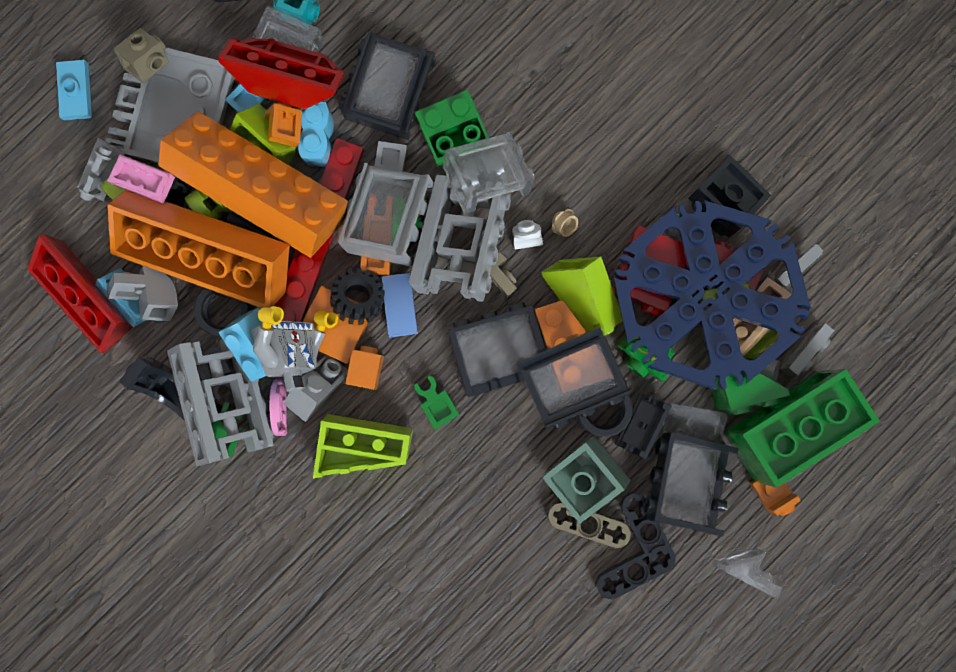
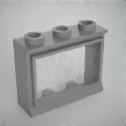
M364 163L362 172L356 178V189L353 198L349 200L347 205V216L344 225H341L338 231V243L350 254L411 266L412 260L406 252L409 242H417L419 239V231L415 224L418 214L425 216L427 213L428 205L424 200L426 191L432 192L434 185L430 175L413 174L370 166Z

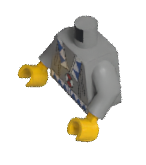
M275 306L270 308L263 307L258 312V318L263 323L250 330L254 341L253 352L260 360L264 373L268 377L284 378L286 392L304 389L302 374L316 368L319 347L326 334L324 329L325 327L333 328L338 322V315L325 310H319L314 315V321L317 324L314 327L313 323L282 321L284 316L282 308Z

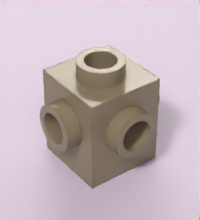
M141 28L113 49L124 70L142 83L169 63L164 52V43L155 34L149 35Z

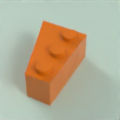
M563 300L534 310L545 347L549 345L553 347L563 343L571 335L578 334L579 336L586 333ZM596 344L550 363L559 394L614 377L605 356Z

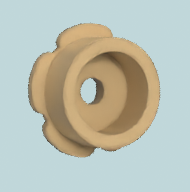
M571 209L557 212L552 219V231L564 237L572 235L578 227V218L574 216V212Z

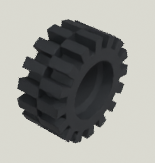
M356 268V273H352V269H347L346 276L341 272L338 275V280L334 279L330 304L335 314L340 313V320L344 321L347 317L349 318L348 324L353 325L354 320H358V325H363L364 319L369 323L373 321V316L377 317L382 309L385 290H383V283H378L379 277L376 274L371 278V271L369 270L362 274L361 268ZM351 290H361L368 295L369 299L364 303H354L347 299L346 294Z

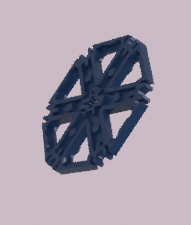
M705 200L703 201L705 212H702L701 203L695 201L694 213H687L684 204H680L678 217L675 207L672 208L623 250V254L628 255H621L620 262L628 264L629 269L626 271L616 269L615 276L617 278L614 277V283L627 344L629 345L633 340L639 338V341L632 345L631 351L634 353L641 347L648 351V354L641 361L643 364L651 361L653 356L657 359L648 365L650 369L714 390L718 389L715 377L719 378L718 384L723 390L727 388L726 377L732 376L736 380L737 387L743 385L744 381L741 372L746 378V384L749 383L802 337L795 334H802L805 327L798 326L795 323V318L807 319L810 314L808 311L811 307L794 242L782 249L790 238L788 234L780 240L775 239L772 233L777 230V224L771 225L767 231L763 230L771 223L772 220ZM720 218L749 227L752 231V237L720 264L711 230V222ZM667 229H677L680 234L688 270L649 258L645 253L646 247ZM778 259L786 265L792 294L787 299H781L743 286L770 262ZM722 284L715 294L716 300L710 297L699 304L705 294V287L711 290ZM634 288H639L678 301L650 325L640 326L635 320L630 293ZM733 318L776 331L778 339L757 359L746 360L741 354ZM698 324H701L710 366L704 370L674 362L668 355V350Z

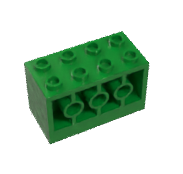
M847 369L818 371L788 390L790 395L781 397V403L761 407L723 431L732 447L738 448L737 455L754 481L777 488L880 422Z

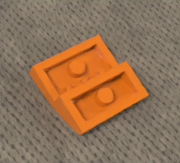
M324 285L320 287L303 322L313 323V326L316 327L314 315L317 311L325 310L334 313L333 307L330 304V288ZM347 297V299L351 302L360 303L352 298ZM338 313L337 324L333 328L325 327L324 332L326 334L319 347V351L348 364L352 349H356L361 336L364 335L368 322L364 319L363 325H358V320H354L353 325L348 324L349 318L346 317L342 321L339 319L340 313Z

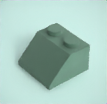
M594 435L542 477L579 524L624 491L631 481Z

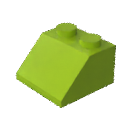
M257 104L237 113L230 127L231 131L287 165L292 161L298 145L292 147L267 140L269 120L265 119V112L267 110L262 105Z

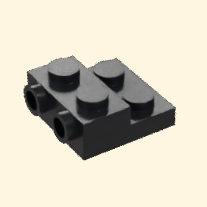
M729 156L688 199L692 202L691 206L694 212L695 201L701 203L702 212H705L703 201L705 200L754 215L771 194L732 156ZM720 218L712 221L713 230L719 235H726L728 238L744 226Z

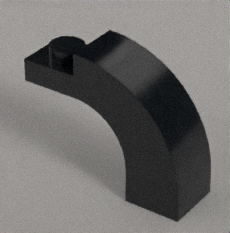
M149 356L145 359L138 357L135 362L127 367L124 376L119 382L127 389L146 394L160 401L185 421L172 368ZM214 400L217 413L219 414L222 406Z

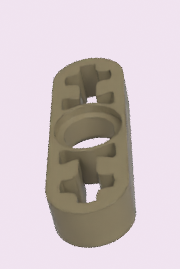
M561 501L553 503L548 509V519L552 526L557 529L614 548H622L630 540V530L620 520L595 512L591 517L596 519V529L587 533L581 529V523L579 524L576 519L575 528L570 527L573 524L570 520L562 519L561 523L557 522V518L553 513L554 511L559 512L561 507L565 508L567 515L573 517ZM603 520L607 521L605 527L608 529L616 530L617 526H620V531L624 534L623 537H617L616 541H613V537L606 532H602V538L598 537L603 528Z

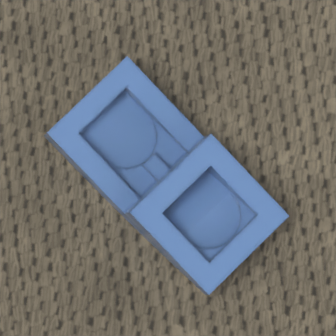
M410 273L382 276L389 338L418 334L413 290L409 284Z

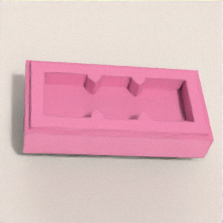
M119 154L107 181L115 186L163 204L175 177L168 172Z

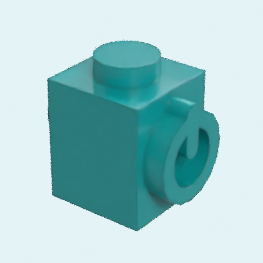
M318 0L273 1V8L279 12L282 20L309 30L312 22H316L320 13Z

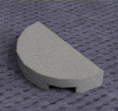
M818 244L813 245L798 256L801 272L822 255L823 250ZM786 267L774 278L775 282L781 287H786L790 283Z

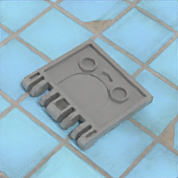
M165 47L164 52L169 63L144 83L140 82L130 73H124L123 81L140 86V89L120 85L115 105L133 111V114L114 110L112 117L120 122L130 123L129 130L109 127L108 135L123 139L125 142L106 138L105 141L126 152L124 156L159 164L161 139L195 112L199 111L222 125L228 106L225 99L231 94L235 78L218 60Z

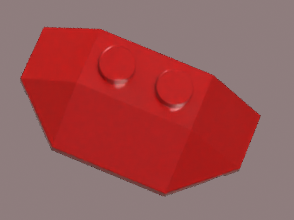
M230 38L218 56L219 63L248 93L301 109H307L334 96L344 77V72L337 68L335 63L325 54L270 38H250L242 41L238 38Z

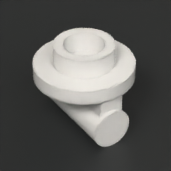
M521 221L512 229L515 250L543 245L541 227L534 223V221Z

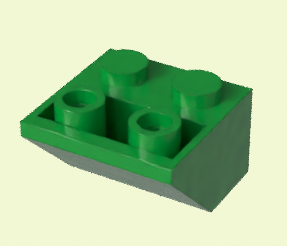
M468 90L415 112L419 129L437 166L491 144Z
M741 372L744 381L743 385L737 387L735 378L728 376L725 379L727 388L723 390L719 387V378L715 377L718 389L710 388L715 409L725 410L726 414L734 413V415L752 411L751 405H754V407L762 405L763 407L779 404L781 403V397L790 395L787 388L761 373L746 384V378Z

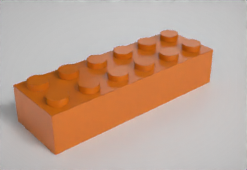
M199 111L195 112L161 139L159 167L310 258L342 223L348 203L346 199Z
M128 190L107 204L110 254L260 308L274 306L286 293L290 246L287 243L166 201L162 204Z

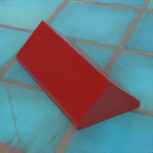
M46 234L38 237L27 270L101 354L106 352L133 327L95 285L97 279L62 240Z

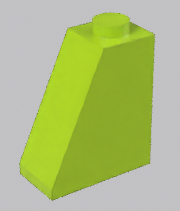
M601 256L559 260L541 272L543 278L559 300L565 302L586 332L594 329V325L600 323L604 334L607 335L613 332L614 327L622 322L621 311Z

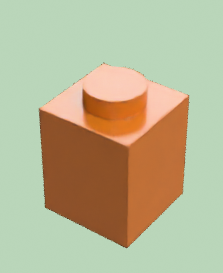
M361 345L360 351L352 349L345 384L377 390L384 356L377 354V348Z

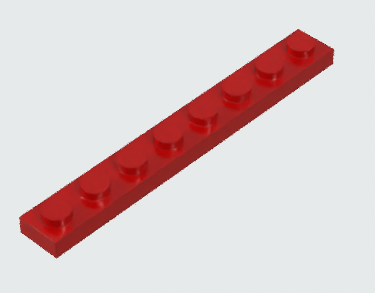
M336 139L320 184L347 200L364 149ZM335 232L311 258L298 250L295 251L287 273L286 293L275 306L282 308L284 311L282 321L303 322Z

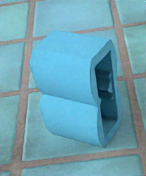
M322 101L307 109H301V126L303 130L300 134L298 150L301 158L309 167H326L332 152L329 139L333 133L334 120L326 102Z

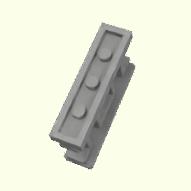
M436 175L409 284L417 293L429 294L430 291L433 294H438L441 281L462 283L460 293L464 298L471 299L472 297L477 301L483 302L485 293H489L492 280L490 272L492 265H495L498 259V249L496 247L498 238H502L504 233L503 217L505 211H508L510 207V193L507 192L503 183L496 182V186L493 183L486 184L484 196L463 194L464 186L459 179L450 181L447 176ZM452 202L454 205L464 206L462 216L449 214ZM476 207L490 209L487 222L484 218L474 217ZM454 227L476 229L471 250L449 248ZM438 255L441 258L451 259L449 270L435 269ZM463 261L477 263L474 277L471 273L460 272Z
M223 339L219 340L222 352L203 356L199 342L178 344L167 350L197 467L229 458L226 443L244 439L248 453L273 446V431L266 417V403L260 394L259 379L253 382L250 381ZM232 358L235 374L224 376L221 361ZM209 363L212 379L200 381L196 365ZM230 382L237 410L218 414L211 386ZM246 414L250 431L239 433L235 417ZM223 420L227 437L215 440L211 423Z

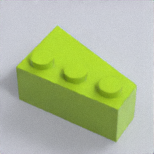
M327 414L321 420L313 479L331 474H347L351 471L405 465L409 457L413 428Z

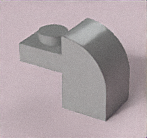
M143 265L139 274H132L130 272L113 273L107 287L108 299L138 300L141 320L171 321L178 307L176 289L172 280L165 273Z

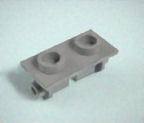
M97 138L77 186L81 192L80 197L82 199L90 201L92 197H95L103 202L105 201L107 194L101 189L100 185L110 176L119 154L124 156L126 152Z

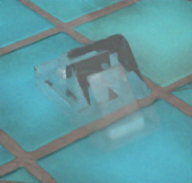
M755 548L718 561L716 566L722 571L777 599L780 595L782 587L774 583L776 577L759 569L766 554L764 551Z

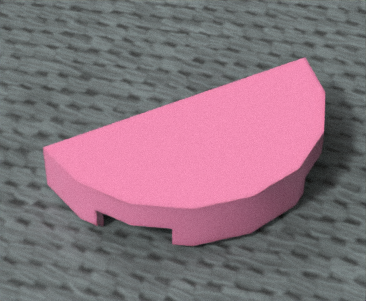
M284 378L274 379L270 390V422L275 436H286L287 407L283 404L287 398Z

